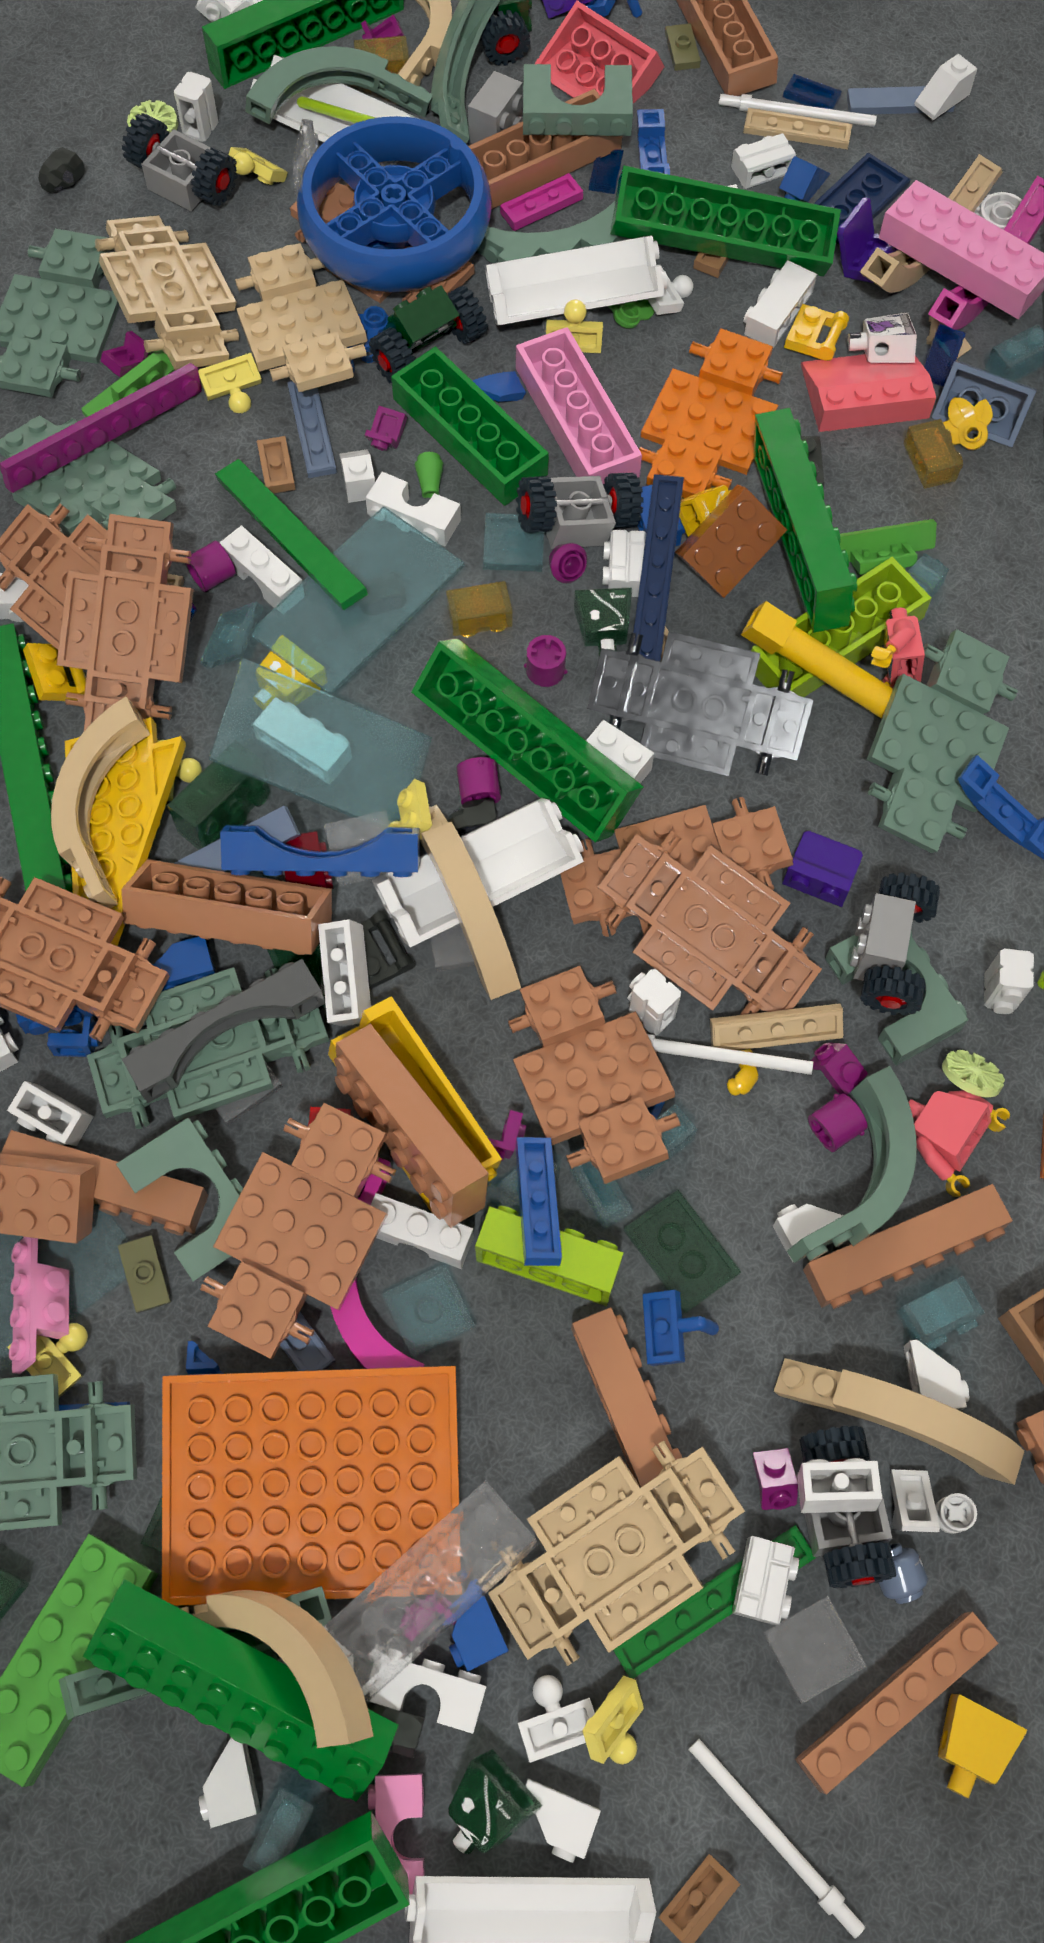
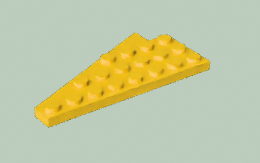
M151 717L143 719L150 735L127 750L110 768L97 790L90 815L92 846L118 905L111 909L122 915L121 889L148 859L186 748V742L181 736L158 742L156 723ZM79 737L64 741L65 760ZM71 866L73 893L89 900L83 889V886L86 885L85 879H82ZM124 921L110 944L118 946L125 926Z

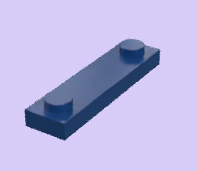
M517 1137L515 1148L524 1266H560L562 1253L551 1138Z

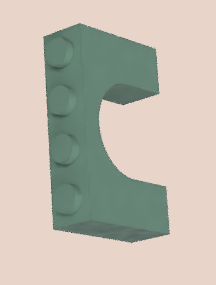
M524 64L523 135L631 136L633 118L632 65H605L603 94L592 103L572 105L561 101L552 92L551 64Z
M912 931L906 963L902 971L909 969L912 971V974L918 973L921 975L920 978H924L925 989L922 1007L915 1014H910L885 1027L878 1038L895 1066L961 1031L968 1021L964 1006L960 1001H955L948 990L945 978L941 974L936 973L930 964V958L925 949L918 947L912 938ZM855 935L830 947L825 958L842 985L850 982L854 977L855 967L850 966L853 948L854 946L857 947L859 938Z
M186 1118L116 1163L134 1193H137L169 1171L178 1168L198 1170L213 1182L219 1199L218 1210L214 1220L201 1233L173 1250L192 1281H195L231 1257L213 1246L243 1188L236 1178L230 1181L222 1170L228 1165L219 1151L215 1149L211 1152L203 1141L209 1136L200 1122L196 1120L192 1123L189 1118Z

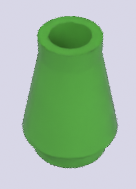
M435 452L421 453L417 456V461L414 465L421 486L422 497L431 498L434 493L439 495L443 461L440 460V455Z

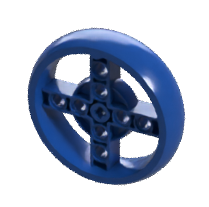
M402 116L378 117L350 125L328 138L307 163L300 180L297 195V215L300 228L306 243L317 259L341 279L365 289L381 292H406L426 288L447 279L460 270L473 257L481 245L489 226L492 206L491 191L486 173L479 159L469 146L454 133L435 123ZM386 161H410L421 164L410 168L403 165L381 166L379 163ZM343 179L355 191L353 207L325 223L319 215L320 205L329 190L339 180ZM456 187H462L470 198V206L462 219L451 230H448L434 217L436 200ZM374 240L388 243L407 241L412 247L405 249H377L366 247V245Z

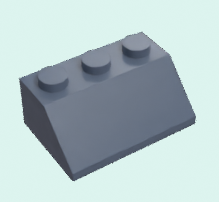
M956 360L953 363L932 418L942 422L948 421V407L954 397L964 398L973 406L979 401L986 399L993 411V418L987 426L988 439L1013 447L1037 389ZM976 430L970 431L971 433H974V434H977V435H978V431H976Z

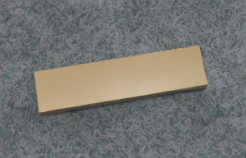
M748 108L743 133L773 137L783 133L786 139L790 141L848 150L852 124Z
M831 1004L710 1018L711 1046L731 1050H744L843 1038V1008L841 1004Z

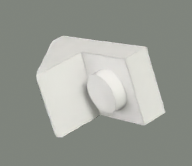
M891 1469L890 1485L895 1505L892 1529L939 1532L940 1525L928 1471Z

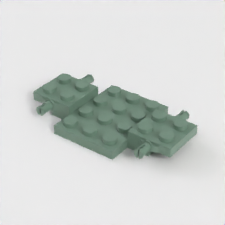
M55 228L47 247L29 245L28 257L43 259L38 270L41 278L14 274L0 308V346L7 348L6 352L0 356V388L52 397L56 386L63 379L80 381L81 371L68 368L71 359L95 364L99 363L120 307L113 291L98 289L104 275L99 263V257L101 253H108V250L98 252L95 240L107 237Z
M39 415L1 438L0 454L8 459L73 425L77 421L71 418L62 425H54ZM113 441L101 445L12 493L14 501L23 507L29 504L38 513L48 517L61 503L70 511L59 524L63 533L68 537L87 514L108 530L109 514L162 521L177 511L175 500L167 496L168 493L176 490L174 481L168 478L158 486H153L161 481L160 471Z
M957 629L950 633L947 644L942 651L929 643L923 646L925 657L935 662L927 685L905 674L898 676L866 759L893 773L888 789L873 782L869 787L870 790H868V795L883 801V814L878 827L930 853L938 852L943 836L946 833L959 840H962L966 835L967 828L951 820L954 806L956 804L972 812H977L978 809L965 794L958 778L976 755L994 770L1009 727L984 714L990 711L996 694L1009 701H1013L1017 695L1016 693H1018L1017 689L1003 683V673L1009 656Z
M234 967L162 991L145 1020L147 1029L124 1036L121 1026L113 1027L110 1025L108 1031L112 1043L103 1050L87 1055L102 1113L107 1119L124 1112H132L135 1128L142 1129V1123L145 1127L150 1125L145 1107L150 1103L167 1097L175 1120L180 1121L272 1089L274 1087L266 1063L292 1056L297 1073H303L300 1060H302L305 1071L311 1068L305 1051L330 1041L319 1008L297 1020L286 1018L260 1019L243 1023L225 1031L209 1042L194 1057L185 1070L178 1087L147 1103L139 1092L122 1058L128 1056L129 1052L135 1047L148 1045L157 1040L164 1031L178 1028L189 1022L193 1015L203 1011L207 1012L218 1006L220 1001L227 996L238 995L243 992ZM276 968L271 969L273 975L278 972ZM269 970L265 972L266 978L272 976Z
M58 1374L0 1379V1531L62 1525L61 1487L82 1485L88 1488L92 1487V1510L108 1509L107 1486L117 1481L137 1479L135 1404L114 1406L104 1403L103 1381L87 1382L89 1405H84L79 1409L59 1411Z

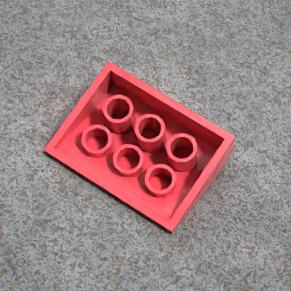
M579 1L575 2L535 62V64H551V84L572 98L592 89H595L601 96L604 92L605 65H632L633 103L650 89L664 68L657 51Z
M865 354L832 358L828 361L813 360L801 362L819 432L930 418L936 394L930 374L916 356L915 363H870L867 361Z

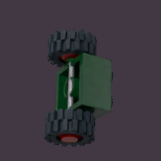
M500 0L480 37L489 61H494L496 65H500L502 61L503 65L506 66L509 60L513 64L516 62L515 58L517 56L520 59L524 57L522 51L527 53L529 49L527 45H530L531 42L529 32L532 31V23L529 10L532 9V0Z
M442 285L433 290L429 286L416 295V300L411 303L405 300L393 308L394 313L387 318L388 323L383 332L372 337L369 341V350L373 354L372 359L376 361L377 369L381 370V375L386 377L389 384L392 383V375L415 360V357L411 354L445 335L450 328L452 329L451 333L454 336L457 335V340L459 342L462 341V344H468L487 332L488 323L485 321L487 318L482 313L484 309L482 305L479 306L478 298L473 297V292L471 290L468 291V287H463L462 285L446 293Z

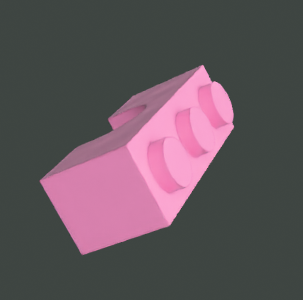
M423 1773L375 1776V1784H369L368 1809L375 1810L377 1822L408 1874L409 1894H413L415 1877L425 1876L424 1858H407L401 1855L394 1845L393 1834L396 1825L400 1821L407 1818H421L424 1816Z

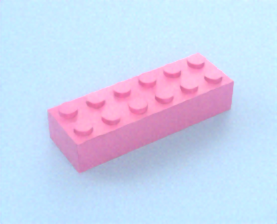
M917 180L885 212L879 239L1018 320L1044 291V253Z
M566 327L516 345V370L576 477L600 476L603 484H605L604 479L608 477L609 473H633L637 475V478L640 477L642 454L569 328Z

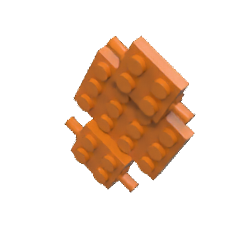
M720 328L714 342L709 347L695 341L692 342L689 353L704 358L699 377L673 368L641 430V438L663 445L656 453L642 447L639 448L642 454V461L652 464V468L647 476V485H653L654 474L684 477L682 497L687 498L703 490L710 489L712 486L725 485L729 490L732 479L717 475L720 466L745 475L748 474L754 461L755 414L778 409L777 404L754 397L756 389L763 379L777 384L782 379L783 372L768 368V361L772 354L773 346Z

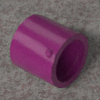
M216 540L192 553L191 557H187L191 559L190 564L185 563L191 577L203 592H207L236 574L230 557Z
M551 635L538 636L527 647V658L524 664L526 674L530 681L541 687H551L558 684L563 679L564 674L568 673L567 669H565L566 648L557 637Z
M488 757L471 758L460 762L456 766L462 805L467 801L493 798L494 804L501 800L497 765L494 759Z
M834 1094L831 1101L808 1117L811 1130L824 1147L831 1152L837 1151L856 1136H863L865 1134L864 1131L868 1127L865 1116L860 1108L845 1094Z

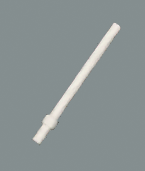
M720 94L719 105L739 108V111L747 112L748 108L870 127H875L877 118L875 115L752 98V95L742 94L741 96Z
M647 1034L655 1052L812 1075L813 1061L656 1039L655 1035Z
M697 1739L688 1750L818 1896L817 1903L828 1915L833 1914L853 1938H857L863 1932L865 1926L844 1903L845 1897L834 1885L829 1886L706 1745L700 1739Z

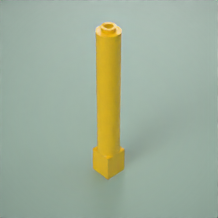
M765 601L753 611L741 634L743 637L771 655L778 652L882 719L893 691L892 687L795 626L797 620L769 602Z

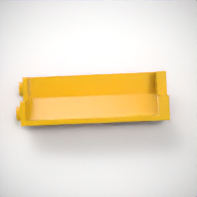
M392 996L363 1010L358 1027L331 1040L328 1056L335 1065L336 1042L371 1024L489 1173L488 1182L497 1176L496 1171L502 1158ZM403 1167L404 1172L406 1173V1175H407L408 1178L410 1179V1174H409V1173L406 1171V1169ZM421 1193L420 1196L431 1213L434 1214L431 1210L429 1199L424 1193Z

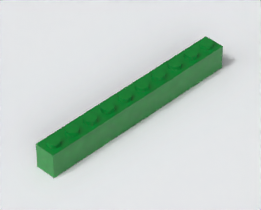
M14 623L0 626V756L25 891L35 877L72 893V874H67L65 867L69 863L59 855L53 837L51 808L54 790L50 791L49 783L54 782V776L50 764H45L44 756L49 755L45 738L40 737L39 730L44 729L39 710L35 711L34 704L39 703L34 684L30 685L29 678L32 676L23 652L27 641L24 633L18 634Z

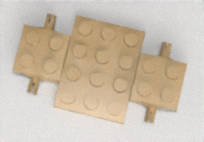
M159 215L107 220L106 231L110 238L96 239L95 245L98 252L105 250H114L115 252L101 253L99 263L127 322L136 323L155 320V331L159 339L144 340L146 352L163 351L167 354L174 370L189 363L196 367L227 361L229 353L224 342L239 341V333L236 328L221 331L220 324L214 313L235 311L236 300L207 244L179 245V243L189 241L187 230L173 232L170 226L163 224Z
M301 243L287 245L280 249L261 252L248 257L251 275L235 279L238 291L254 287L259 293L262 302L251 303L236 308L258 371L269 369L273 382L289 377L296 384L298 392L353 378L351 360L367 356L364 344L357 345L367 342V337L343 279L316 287L313 271L325 268V266L317 257L310 259L305 255Z
M662 1441L658 1445L666 1457H664L658 1446L653 1447L651 1450L658 1458L663 1469L656 1478L641 1488L621 1456H618L527 1518L547 1552L533 1562L524 1564L514 1550L513 1545L499 1552L511 1573L508 1574L502 1584L488 1592L527 1660L543 1649L556 1646L566 1666L572 1664L580 1656L568 1637L575 1627L587 1619L608 1653L704 1588L683 1553L698 1543L709 1540L718 1551L722 1560L727 1558L728 1554L721 1543L729 1555L736 1551L723 1531L730 1521L744 1513L745 1510L704 1447L699 1448L688 1457L675 1459L665 1441Z

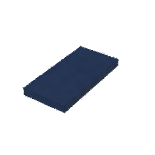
M867 153L814 204L841 209L839 229L840 225L845 222L852 213L853 208L858 205L863 197L870 198L872 217L874 219L909 186L911 179L872 154Z

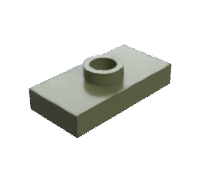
M691 23L666 26L665 35L674 71L700 68L701 60Z
M146 1236L118 1245L136 1313L138 1314L171 1303L153 1236Z

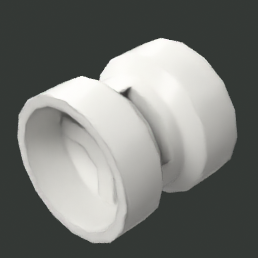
M950 1494L939 1500L935 1505L940 1529L946 1533L955 1534L966 1531L974 1525L977 1519L976 1505L964 1494Z

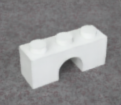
M381 472L366 496L367 514L377 522L383 523L385 521L396 526L403 533L408 534L411 532L421 536L429 544L434 545L437 543L446 546L461 521L460 504L434 493L425 505L411 506L407 504L409 500L408 482Z
M242 525L220 542L230 557L236 574L243 580L250 576L261 589L263 598L280 614L286 615L305 599L302 579Z
M375 1194L371 1206L388 1214L376 1237L377 1239L397 1246L398 1243L414 1246L426 1252L429 1258L462 1269L474 1238L473 1228L460 1223L450 1228L444 1219L439 1220L432 1213L383 1195Z
M389 1647L386 1655L377 1652L364 1695L365 1700L402 1711L406 1695L413 1687L420 1684L429 1685L436 1690L440 1697L441 1706L437 1723L474 1733L487 1687L479 1684L481 1676L459 1670L458 1677L443 1673L444 1664L428 1659H423L422 1666L407 1662L408 1653Z

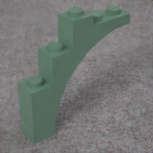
M614 201L604 211L587 221L549 232L523 233L504 231L488 226L477 253L483 255L490 263H499L629 240L631 238L610 234L615 206Z

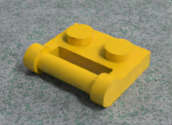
M802 304L786 338L784 348L821 360H831L836 352L835 345L841 331L848 325L849 316L843 311H838L834 314L814 306ZM824 325L831 327L825 342L817 343Z
M27 643L23 652L39 700L65 701V699L77 701L78 699L66 697L67 692L85 694L86 677L83 669L69 667L76 687L70 686L64 667L57 665L59 650L52 644Z

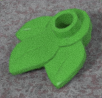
M648 299L608 306L613 311L615 321L625 328L636 327L640 321L649 320L655 312Z

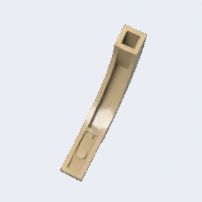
M415 0L425 11L430 24L425 37L398 75L416 86H420L424 75H428L432 67L436 66L443 39L452 19L451 0Z
M979 154L948 198L974 213L1003 173L1002 168ZM877 247L860 273L883 290L895 293L916 283L931 268L900 250L887 254Z
M127 697L119 700L103 712L76 741L57 778L51 808L53 837L59 855L75 869L82 879H85L86 885L83 886V889L89 900L98 902L109 909L118 905L92 846L90 815L97 790L110 768L127 750L150 735L139 711Z
M437 805L429 806L432 826L428 831L421 833L422 838L420 842L435 866L450 898L472 954L481 984L490 1000L518 990L521 986L509 949L471 857L452 822L446 820Z
M784 1359L774 1388V1392L777 1395L855 1416L899 1431L948 1453L967 1464L979 1475L1015 1485L1025 1450L989 1425L939 1401L879 1379L844 1369L842 1372Z
M239 1590L206 1596L207 1604L194 1606L195 1614L191 1615L215 1628L226 1627L247 1632L266 1643L282 1658L297 1679L304 1693L314 1724L317 1748L346 1745L373 1737L368 1708L354 1670L335 1639L307 1611L278 1595L254 1590ZM188 1607L180 1608L183 1611L189 1613Z

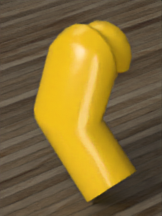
M751 1049L742 1050V1051H745V1052H752V1053H753V1051H752ZM739 1064L740 1071L736 1074L735 1078H731L727 1082V1088L731 1095H745L750 1092L758 1080L757 1067Z

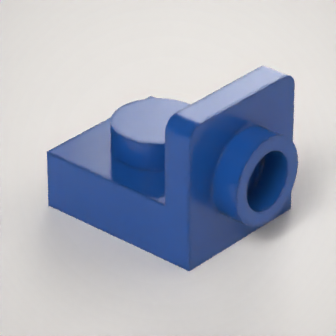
M84 1016L82 1034L70 1029L61 1030L60 1033H49L47 1046L54 1056L87 1057L88 1054L94 1053L95 1046L99 1047L101 1044L97 1039L95 1040L89 1036L96 1024L92 1016Z

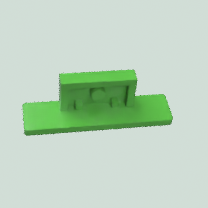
M154 351L83 406V415L88 417L176 371L167 354L163 351Z
M934 519L842 533L840 534L841 550L847 551L849 562H851L859 575L866 574L892 556L906 569V567L917 566L918 554L915 551L933 549L935 547L937 523Z

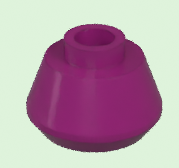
M575 543L556 546L549 555V566L553 577L561 583H572L578 580L587 567V554L585 550Z

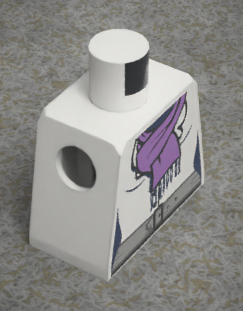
M908 313L867 318L864 320L863 332L848 334V350H864L867 361L870 363H915L917 334Z

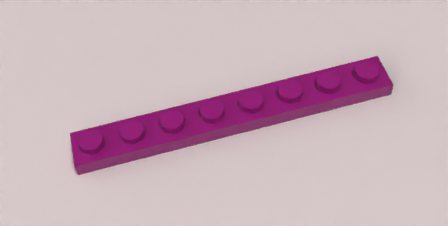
M189 363L0 462V470L5 487L14 493L201 393L198 367Z

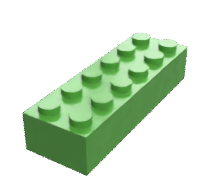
M88 1534L0 1677V1773L21 1787L34 1785L72 1719L68 1720L59 1679L95 1667L90 1660L82 1656L121 1583L125 1579L149 1591L158 1576L157 1572L97 1536Z

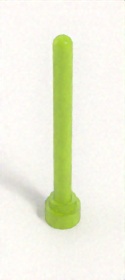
M303 96L297 99V105L300 108L351 123L376 118Z

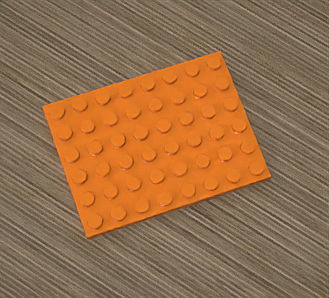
M455 1365L163 1376V1600L174 1606L207 1604L206 1596L239 1590L263 1591L285 1599L291 1595L321 1586L326 1599L461 1594Z

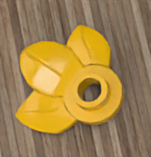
M952 398L948 407L949 420L935 426L937 435L948 445L961 444L968 450L981 448L988 439L987 426L993 418L991 405L986 399L979 401L973 406L964 398ZM972 430L978 431V436L974 439L968 437L969 432Z

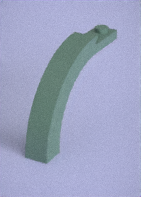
M500 0L459 1L447 28L435 66L431 94H433L431 111L439 115L441 127L454 133L465 143L470 139L465 110L467 75L482 32Z
M317 47L294 53L265 71L246 96L245 112L270 124L281 106L297 93L316 85L343 83L369 89L417 115L426 117L433 94L427 92L421 86H416L404 80L400 75L387 71L389 60L376 54L349 47Z
M890 1066L866 1077L851 1091L865 1116L873 1143V1171L868 1189L862 1201L853 1211L807 1235L788 1249L787 1253L794 1263L806 1256L810 1262L828 1251L826 1245L833 1242L835 1247H838L849 1240L852 1246H855L893 1216L910 1188L916 1164V1131L907 1097Z
M322 1586L285 1598L307 1611L324 1628L333 1625ZM216 1627L263 1653L273 1650L266 1643L247 1632L234 1628ZM97 1667L59 1679L68 1720L152 1694L144 1689H138L129 1685L124 1678L108 1670H101Z

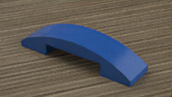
M664 109L637 110V138L640 169L670 175L665 145Z
M978 755L974 756L958 778L967 797L978 811L1001 833L1044 859V818L1037 820L996 782L1000 775Z

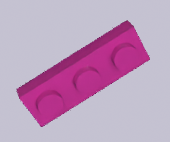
M568 173L501 204L500 214L513 231H516L582 200L583 190Z

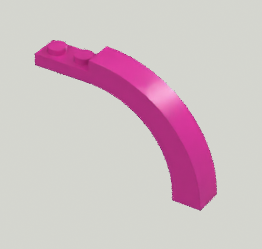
M1038 175L1004 228L1005 231L1029 245L1044 222V179ZM960 285L952 290L943 288L928 315L953 330H959L973 321L989 302Z
M382 1158L378 1159L379 1162L392 1168L390 1161ZM381 1170V1172H383V1173H385V1174H387V1175H389V1176L391 1175V1174H389V1173H387V1172ZM371 1174L365 1183L361 1196L357 1199L371 1205L376 1193L382 1195L387 1181ZM356 1277L341 1309L337 1310L331 1307L337 1327L355 1359L364 1369L425 1367L424 1363L408 1357L394 1348L374 1328L362 1307Z

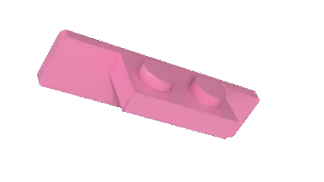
M24 1237L17 1242L11 1254L12 1262H14L11 1293L14 1294L13 1310L10 1315V1325L13 1327V1340L9 1349V1358L12 1360V1373L21 1374L36 1361V1335L60 1339L69 1334V1270L37 1263L38 1238Z

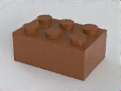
M737 484L675 553L713 591L725 598L787 529L746 487Z

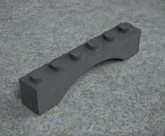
M301 959L295 963L290 962L283 965L274 975L266 979L262 978L254 981L247 990L238 995L227 996L220 1001L218 1006L211 1010L193 1015L189 1022L184 1025L164 1031L157 1040L148 1045L135 1047L129 1052L128 1056L122 1058V1061L146 1102L149 1103L178 1087L185 1070L194 1057L209 1042L225 1031L243 1023L260 1019L286 1018L297 1020L324 1005L325 999L304 961Z

